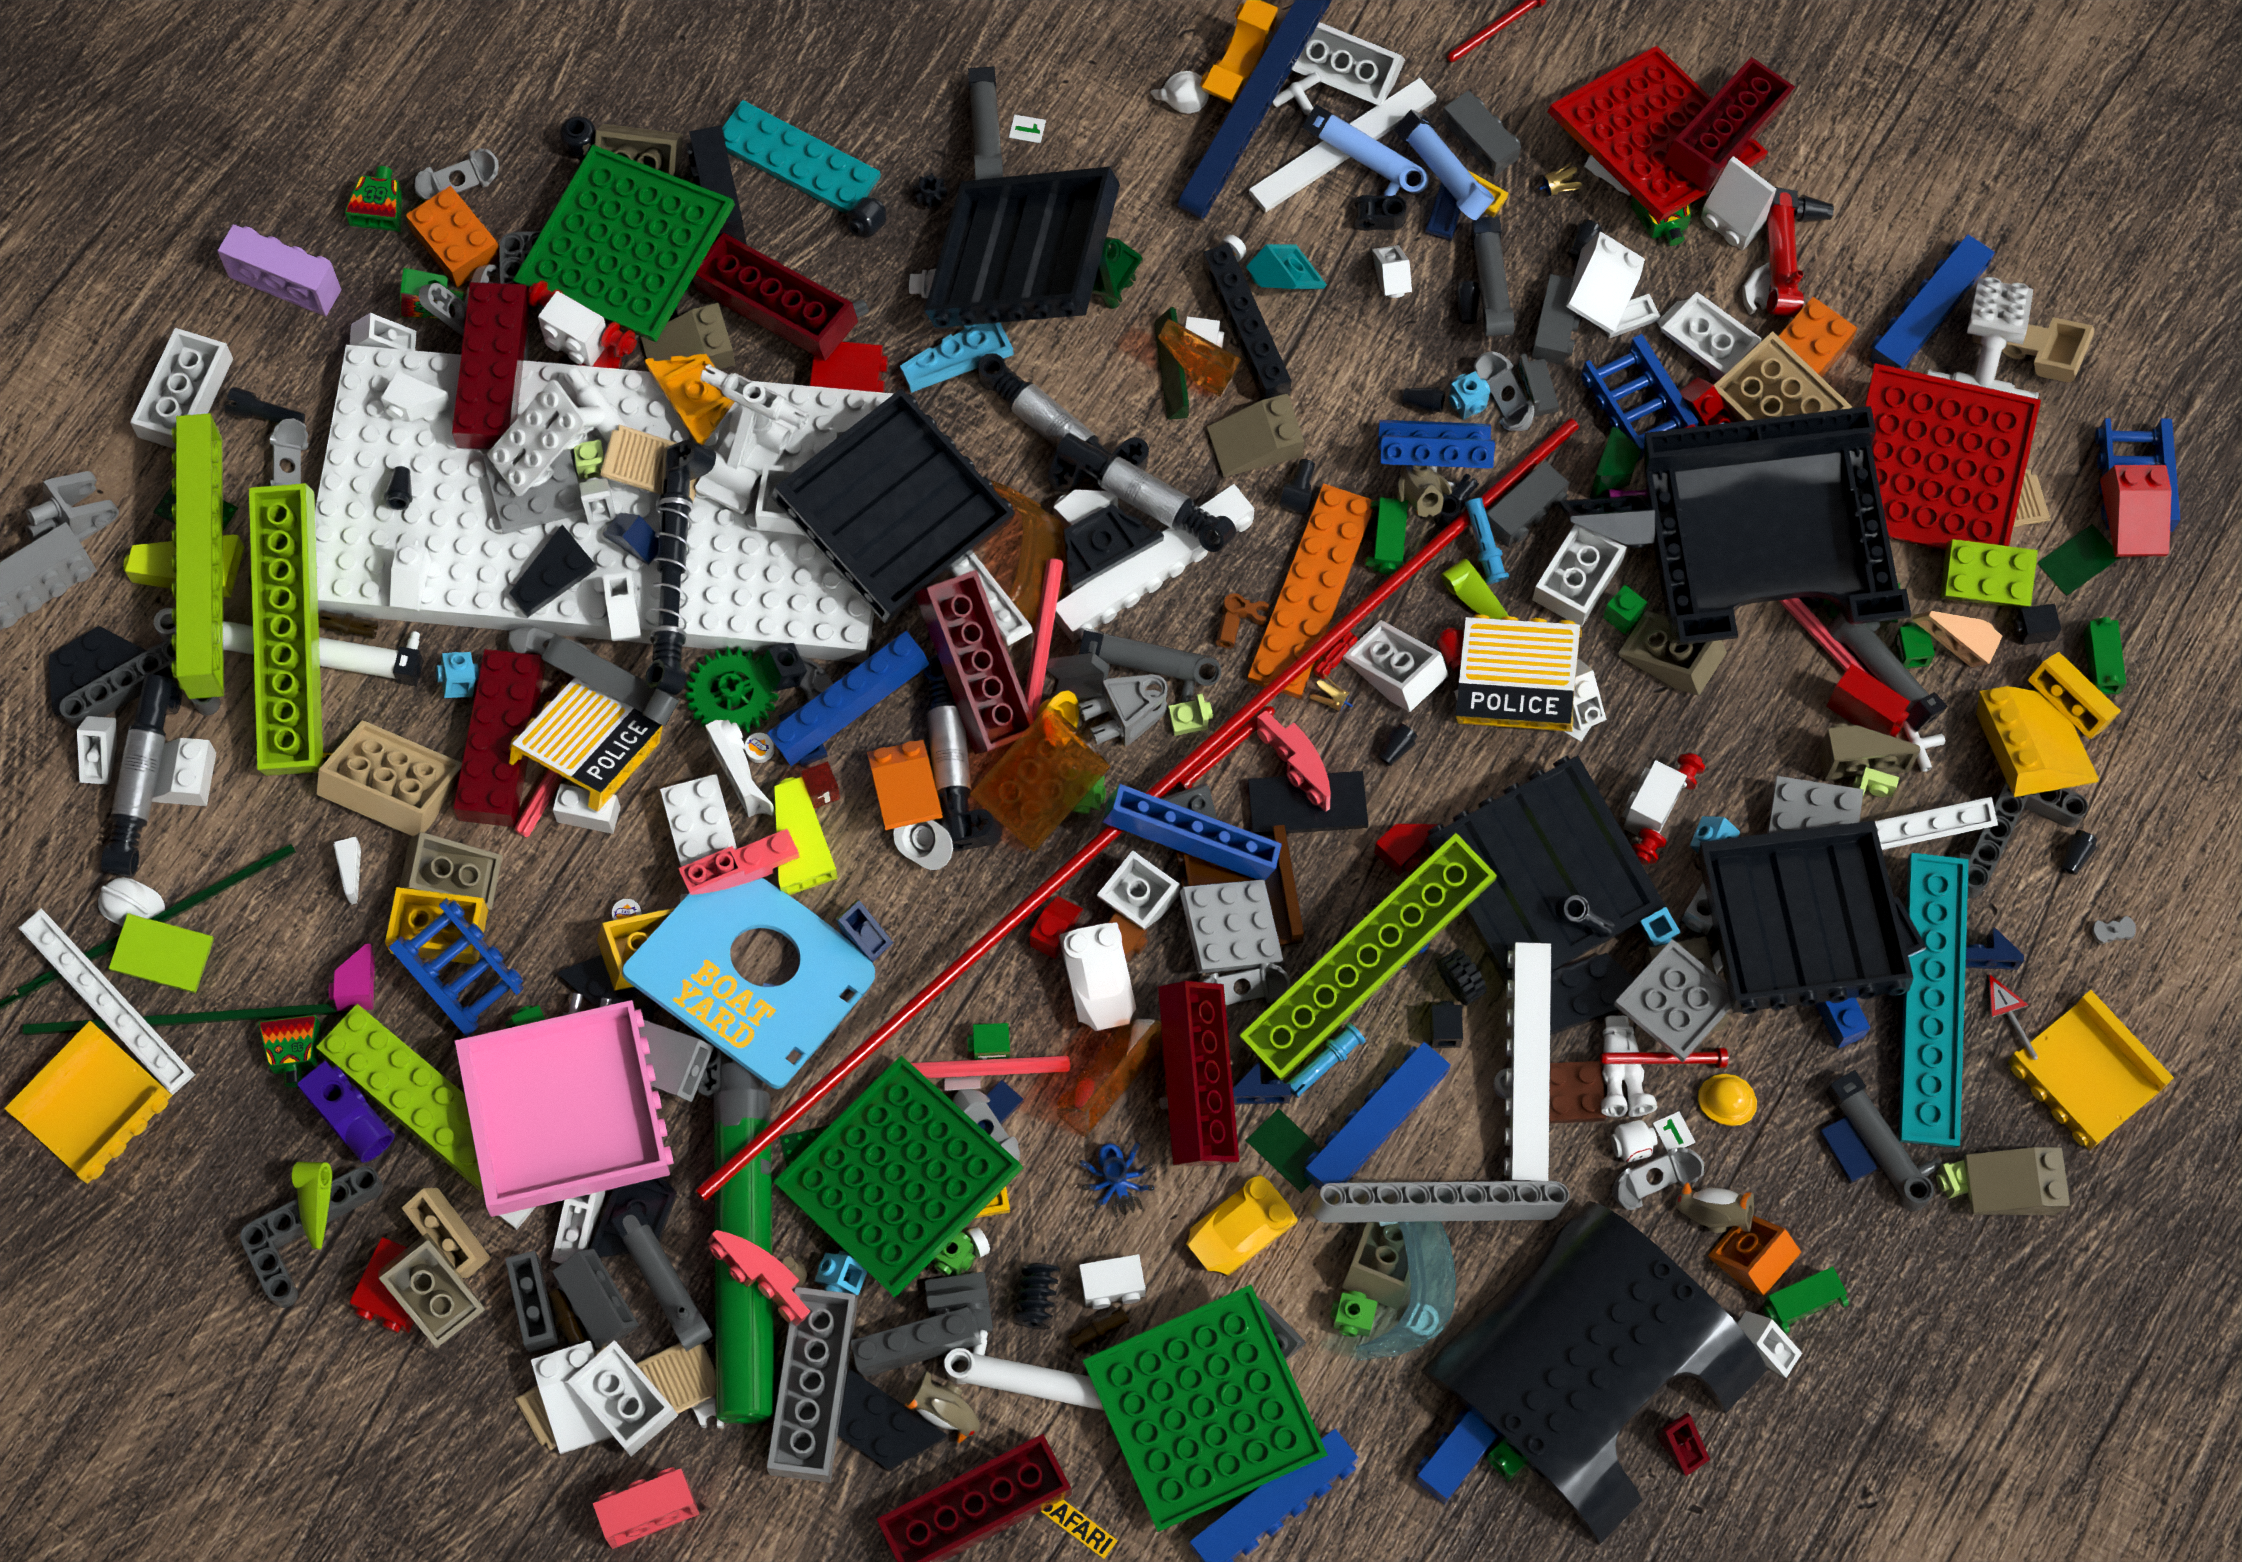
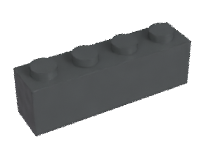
M968 1307L851 1340L857 1370L864 1377L942 1356L956 1348L966 1349L982 1344L976 1317Z

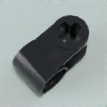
M1361 195L1355 198L1354 204L1357 208V218L1354 221V225L1357 229L1363 231L1398 230L1404 226L1407 205L1400 196ZM1396 211L1398 212V214L1394 215L1390 214L1389 212Z

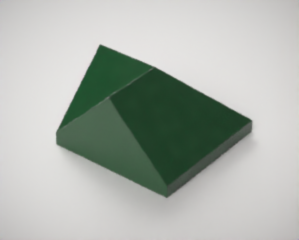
M1612 427L1589 498H1601L1606 496L1607 489L1618 490L1630 485L1641 449L1616 427Z

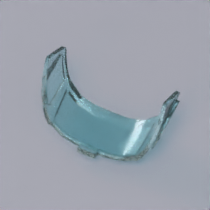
M1441 1221L1398 1222L1403 1234L1411 1281L1410 1303L1398 1324L1389 1332L1370 1342L1356 1346L1357 1356L1360 1361L1402 1355L1426 1344L1445 1329V1323L1450 1320L1454 1309L1456 1275L1450 1241Z

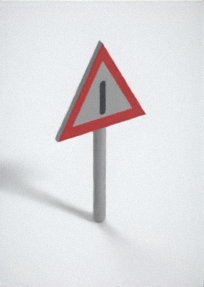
M1989 974L1991 1018L2007 1013L2033 1060H2037L2036 1052L2012 1012L2027 1007L2028 1004Z

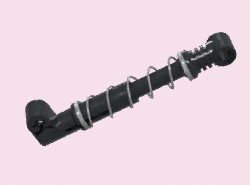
M691 439L664 448L661 495L656 503V511L660 513L659 533L655 534L659 538L658 558H655L654 561L657 562V570L661 573V583H653L652 586L660 588L659 608H652L651 611L659 613V624L649 632L650 641L654 647L653 662L646 671L645 679L649 687L657 688L670 695L680 693L686 683V672L681 668L680 663L681 648L685 644L687 637L685 631L687 622L679 614V609L683 608L689 599L680 587L690 575L689 570L686 568V556L691 551L690 544L687 543V535L692 527V522L688 515L693 510V501L689 497L690 480L708 474L716 462V452L714 449ZM686 571L687 576L683 581H681V574L685 573ZM680 592H682L686 598L685 603L681 606ZM679 617L684 621L683 629L679 627Z

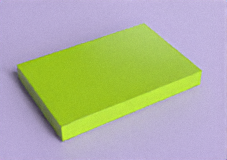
M127 913L109 970L196 994L214 937Z

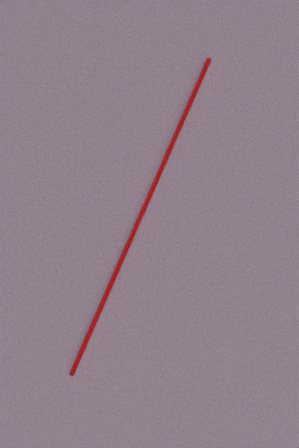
M1569 418L1480 497L1483 499L1485 511L1579 429L1578 423L1574 419ZM1467 509L1145 793L1161 799L1464 531L1471 524ZM1110 825L1102 830L695 1190L697 1195L704 1202L709 1199L1124 830Z

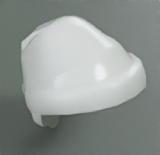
M1192 71L1176 73L1166 81L1162 89L1150 91V94L1156 100L1165 101L1173 109L1186 114L1198 112L1206 105L1209 99V94L1200 87L1202 77Z

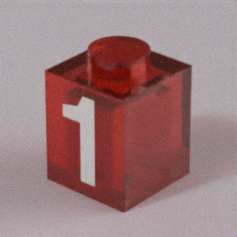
M828 761L801 771L814 809L840 799L839 787Z

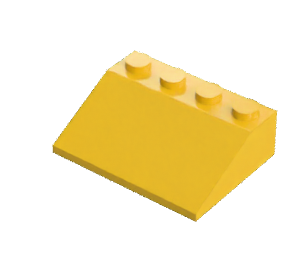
M2010 686L1980 691L1976 715L2014 797L2098 782V775L2073 723L2040 692Z

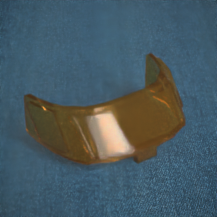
M990 480L997 494L1001 498L1007 499L1012 507L1017 508L1022 516L1023 537L1017 574L1007 596L1031 625L1032 633H1034L1048 559L1054 558L1063 561L1057 603L1064 588L1067 572L1063 538L1064 527L1060 520L1043 510L1041 504L1006 485Z

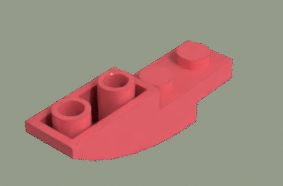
M1264 711L1257 717V734L1265 744L1269 743L1276 750L1281 760L1287 762V778L1295 787L1299 786L1306 793L1312 804L1319 805L1325 812L1328 811L1331 799L1329 779L1314 745L1294 722L1287 728H1284L1270 713Z
M785 829L734 850L733 846L682 866L678 870L690 895L704 894L729 889L773 874V868L799 858V852L788 829Z
M719 1230L711 1234L707 1241L710 1244L709 1249L718 1260L723 1259L730 1267L729 1272L738 1283L743 1282L746 1287H749L757 1280L761 1293L766 1298H772L779 1306V1313L787 1322L792 1321L797 1326L806 1319L811 1311L793 1292V1289L800 1280L784 1264L761 1247L746 1239Z

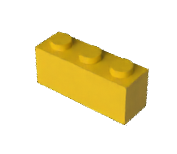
M2060 652L2043 661L2028 679L2088 739H2092L2105 730L2121 712Z

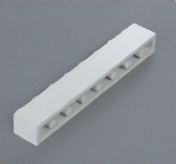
M1235 484L1199 507L1204 512L1207 511L1215 517L1226 516L1231 519L1235 524L1236 532L1245 531L1253 523L1254 507ZM1169 527L1162 532L1164 535L1162 542L1089 581L1059 601L1056 606L1054 620L1072 643L1079 638L1082 639L1084 628L1094 630L1101 623H1109L1116 617L1117 612L1125 607L1131 608L1142 595L1147 592H1155L1161 587L1163 581L1169 577L1174 578L1184 571L1185 566L1193 561L1199 562L1208 551L1202 547L1198 537L1192 536V533L1189 534L1186 530H1175Z
M1515 942L1512 951L1507 952V968H1512V980H1507L1506 994L1507 998H1512V1009H1507L1506 1027H1511V1039H1506V1056L1511 1057V1068H1506L1505 1085L1511 1086L1510 1098L1505 1099V1116H1510V1128H1505L1504 1141L1505 1146H1510V1157H1505L1504 1175L1509 1176V1181H1548L1551 944Z

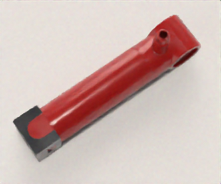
M1775 187L1776 192L1767 216L1771 287L1767 299V311L1770 314L1795 318L1802 310L1804 304L1803 293L1798 289V283L1804 274L1801 270H1797L1794 212L1799 208L1798 191Z

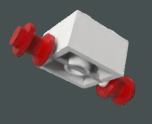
M543 280L532 284L527 293L529 305L533 307L539 304L544 306L538 319L545 344L552 350H561L568 354V357L579 365L584 363L587 366H593L603 350L611 345L616 347V354L620 357H623L625 354L629 355L634 350L637 340H635V333L633 331L621 332L620 324L615 321L606 327L604 317L565 296L559 289L551 292L548 290V283Z
M1694 753L1679 755L1677 759L1680 765L1679 770L1656 760L1651 769L1645 767L1636 790L1632 792L1627 801L1626 808L1622 814V817L1626 818L1623 829L1642 839L1640 844H1633L1631 847L1643 865L1657 862L1658 855L1655 852L1656 849L1665 847L1667 843L1660 832L1682 788L1695 789L1697 786V781L1694 778L1695 775L1702 774L1705 770V765L1702 763L1703 760Z

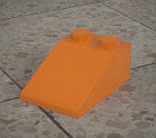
M924 740L909 741L901 745L887 748L882 747L867 752L885 830L943 818Z

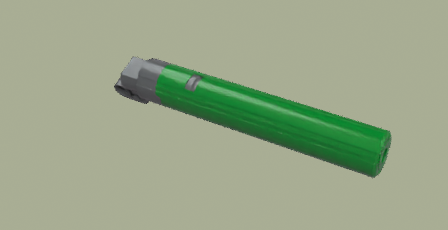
M716 1046L713 1048L697 1088L701 1094L714 1101V1173L771 1123V1096L763 1091V1081L739 1063L733 1062L731 1057ZM718 1053L716 1060L711 1062L713 1056ZM770 1144L714 1193V1232L719 1230L736 1235L761 1247L772 1255ZM715 1257L716 1418L721 1422L730 1424L766 1422L774 1416L773 1299H768L761 1293L757 1280L749 1287H746L743 1282L738 1283L729 1272L730 1267L723 1259L718 1260Z

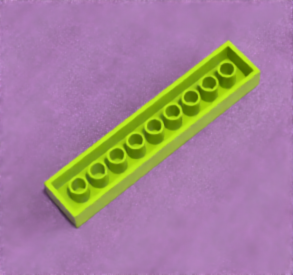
M211 413L176 416V427H172L173 443L176 444V452L172 453L173 468L176 469V478H172L173 494L176 495V503L172 504V516L174 521H176V529L172 530V541L174 547H176V555L172 556V567L174 573H176V581L172 582V594L174 599H176V608H172L173 624L176 625V634L172 635V646L174 652L176 651V661H172V673L174 678H178L180 689H184L189 699L223 697L222 437Z
M306 483L249 488L257 770L266 776L319 772L323 765L314 491Z
M1455 833L1239 1035L1240 1039L1282 1081L1496 880L1497 875Z

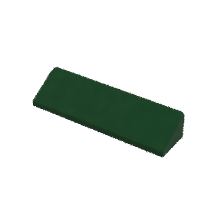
M1170 307L1156 319L1154 326L1166 414L1169 420L1188 418L1189 399L1177 313L1174 307Z

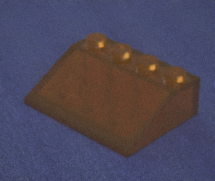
M1050 705L1045 708L972 790L970 795L1028 848L1035 852L1111 768V765L1066 718Z
M1132 1019L1127 1026H1120L1113 1036L1115 1041L1110 1047L1104 1046L1098 1052L1094 1059L1096 1063L1090 1070L1084 1069L1076 1079L1077 1086L1071 1092L1067 1090L1058 1100L1057 1105L1059 1107L1057 1110L1060 1119L1086 1138L1160 1050L1161 1022L1157 1019Z

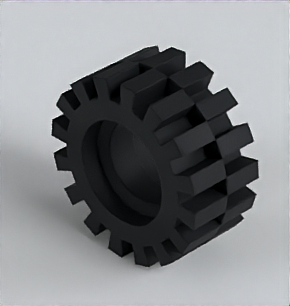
M1457 948L1438 960L1437 969L1441 973V978L1445 981L1444 984L1446 987H1449L1451 994L1455 995L1462 1005L1467 1006L1487 992V987L1484 985L1485 981L1481 978L1480 971H1477V966L1474 962H1471V958L1468 955L1466 956L1463 950Z

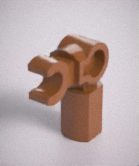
M1237 593L1226 596L1222 606L1224 615L1221 616L1216 645L1227 649L1234 648L1240 624L1239 618L1245 619L1247 617L1255 624L1264 625L1266 617L1258 615L1256 611L1262 610L1267 612L1269 604L1264 601L1251 603L1250 600L1244 599Z

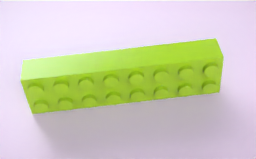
M356 1004L316 1046L322 1058L333 1067L337 1065L350 1082L484 1195L465 1094L359 1004Z

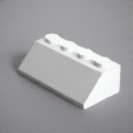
M1319 22L1292 71L1305 76H1309L1316 71L1321 77L1320 82L1381 106L1395 85L1405 59L1397 53Z

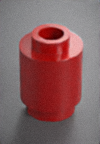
M1449 628L1440 633L1437 644L1447 666L1451 667L1453 672H1459L1461 669L1464 632L1463 630Z

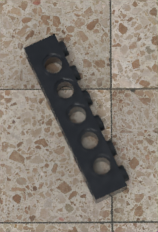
M1227 243L1204 251L1203 270L1262 400L1284 394L1290 396L1292 380L1230 244Z

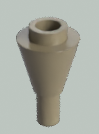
M785 1257L782 1264L800 1280L796 1287L802 1286L807 1278L806 1267L803 1263L794 1260L792 1257Z

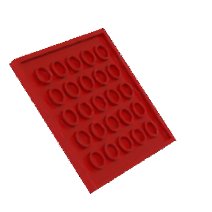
M1657 45L1550 105L1547 113L1659 222L1709 193L1664 163L1663 160L1677 136L1712 98ZM1755 140L1738 160L1748 168H1751L1764 160L1768 151Z
M1875 363L1864 407L1871 406L1876 433L1872 443V451L1889 538L1946 551V544L1952 539L2009 546L2041 400Z

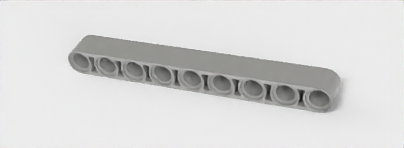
M1557 1181L1328 1183L1322 1186L1312 1202L1311 1213L1317 1220L1325 1223L1551 1220L1558 1216L1568 1202L1570 1194L1567 1187Z

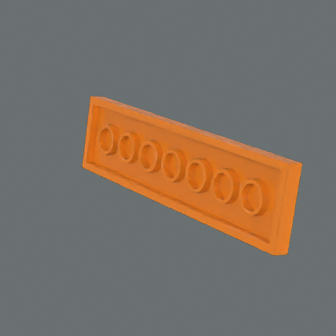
M1323 483L1247 678L1248 682L1266 687L1327 633L1374 510L1370 508L1371 502L1375 500ZM1315 662L1280 693L1301 700Z

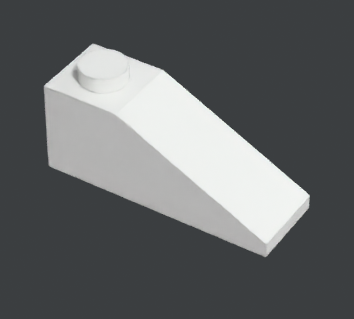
M605 1191L564 1201L551 1261L563 1263L576 1252L587 1250L603 1204Z

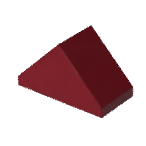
M1688 1412L1662 1429L1657 1437L1684 1476H1688L1710 1460L1694 1421Z

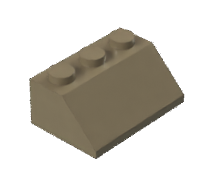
M602 124L596 130L595 146L678 177L682 157L683 134Z

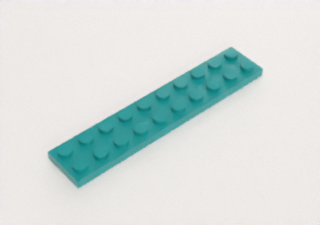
M1910 853L1908 855L1906 911L1924 941L1926 949L1909 957L1914 979L1910 990L1903 994L1899 1142L1958 1148L1960 1146L1969 859Z

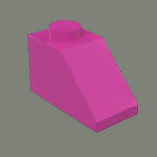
M364 944L334 971V982L329 983V998L335 1001L337 1011H351L356 1004H359L364 1010H373L375 956L371 944Z

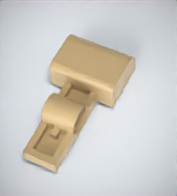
M2053 317L2049 328L2028 324L2023 345L2007 342L2002 352L2013 359H2023L2026 354L2036 356L2034 366L2038 376L2062 382H2072L2078 373L2092 340L2094 328L2092 325ZM1973 334V342L1981 344L1982 336Z

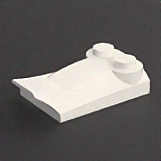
M1698 292L1690 299L1677 301L1657 321L1665 335L1708 367L1710 375L1718 381L1753 350L1762 339Z
M727 719L715 720L705 725L710 746L748 817L755 814L774 816L773 804L752 781L748 761L743 751L745 749L741 739L743 735L737 723L731 724Z
M1099 924L1060 934L1059 940L1078 1022L1089 1025L1094 1031L1129 1024L1131 1016L1136 1010V1004L1118 924Z

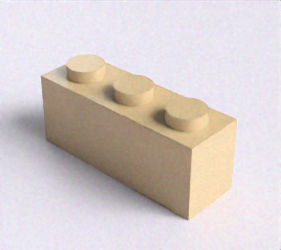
M423 1188L402 1207L423 1236L426 1233L430 1235L462 1278H469L491 1259L438 1188Z

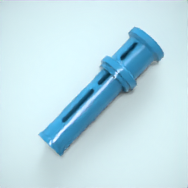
M1475 498L1465 502L1480 551L1477 559L1478 562H1482L1486 576L1485 583L1489 585L1508 579L1509 573L1505 572L1501 560L1503 553L1500 548H1496L1483 499Z
M1347 1022L1344 1026L1345 1029L1333 1040L1329 1039L1326 1041V1048L1286 1083L1291 1084V1093L1295 1097L1299 1098L1303 1092L1338 1061L1344 1062L1347 1059V1055L1357 1045H1363L1366 1042L1363 1035L1354 1025Z

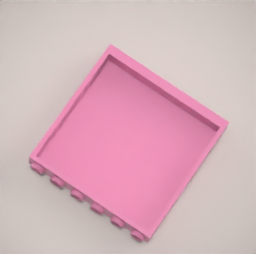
M632 1000L455 1040L486 1207L491 1217L670 1175L668 1165L674 1164L670 1146L664 1147L662 1138L668 1136L664 1118L658 1119L657 1109L662 1108L659 1092L652 1091L651 1082L656 1081L653 1064L646 1063L645 1055L650 1054L647 1036L641 1037L639 1030L640 1027H645L641 1009L635 1010Z

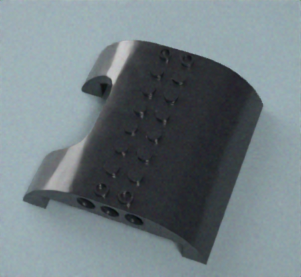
M1871 406L1645 433L1644 461L1647 501L1655 510V543L1653 544L1665 611L1672 636L1678 645L1738 638L1734 611L1739 607L1751 603L1802 597H1819L1832 602L1840 609L1846 621L1852 625L1911 618L1907 589H1899L1874 462L1872 443L1876 429Z
M1587 1201L1447 1343L1421 1372L1439 1390L1444 1392L1448 1389L1580 1517L1577 1524L1600 1545L1642 1502L1638 1490L1620 1465L1615 1448L1618 1433L1637 1411L1667 1381L1676 1376L1688 1375L1697 1378L1707 1386L1703 1394L1726 1414L1767 1371V1367L1754 1344L1733 1318L1663 1250L1614 1211L1601 1204Z

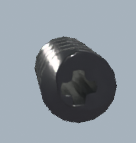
M1031 1263L1022 1267L1021 1273L1025 1277L1020 1279V1286L1024 1289L1018 1291V1297L1022 1301L1016 1303V1309L1019 1311V1313L1014 1315L1016 1323L1031 1329L1045 1330L1051 1328L1044 1324L1043 1321L1053 1319V1315L1045 1312V1309L1055 1306V1303L1047 1300V1297L1056 1296L1057 1292L1050 1289L1049 1285L1058 1284V1279L1051 1277V1273L1060 1272L1059 1267L1045 1263Z

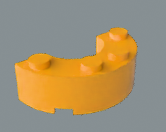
M1246 0L1245 4L1240 3L1235 14L1237 25L1234 35L1228 39L1224 51L1226 54L1222 60L1219 59L1216 65L1213 64L1210 72L1206 71L1201 79L1200 87H1202L1204 92L1235 104L1237 101L1235 98L1241 94L1270 44L1266 41L1269 30L1273 32L1275 29L1278 7L1261 0Z

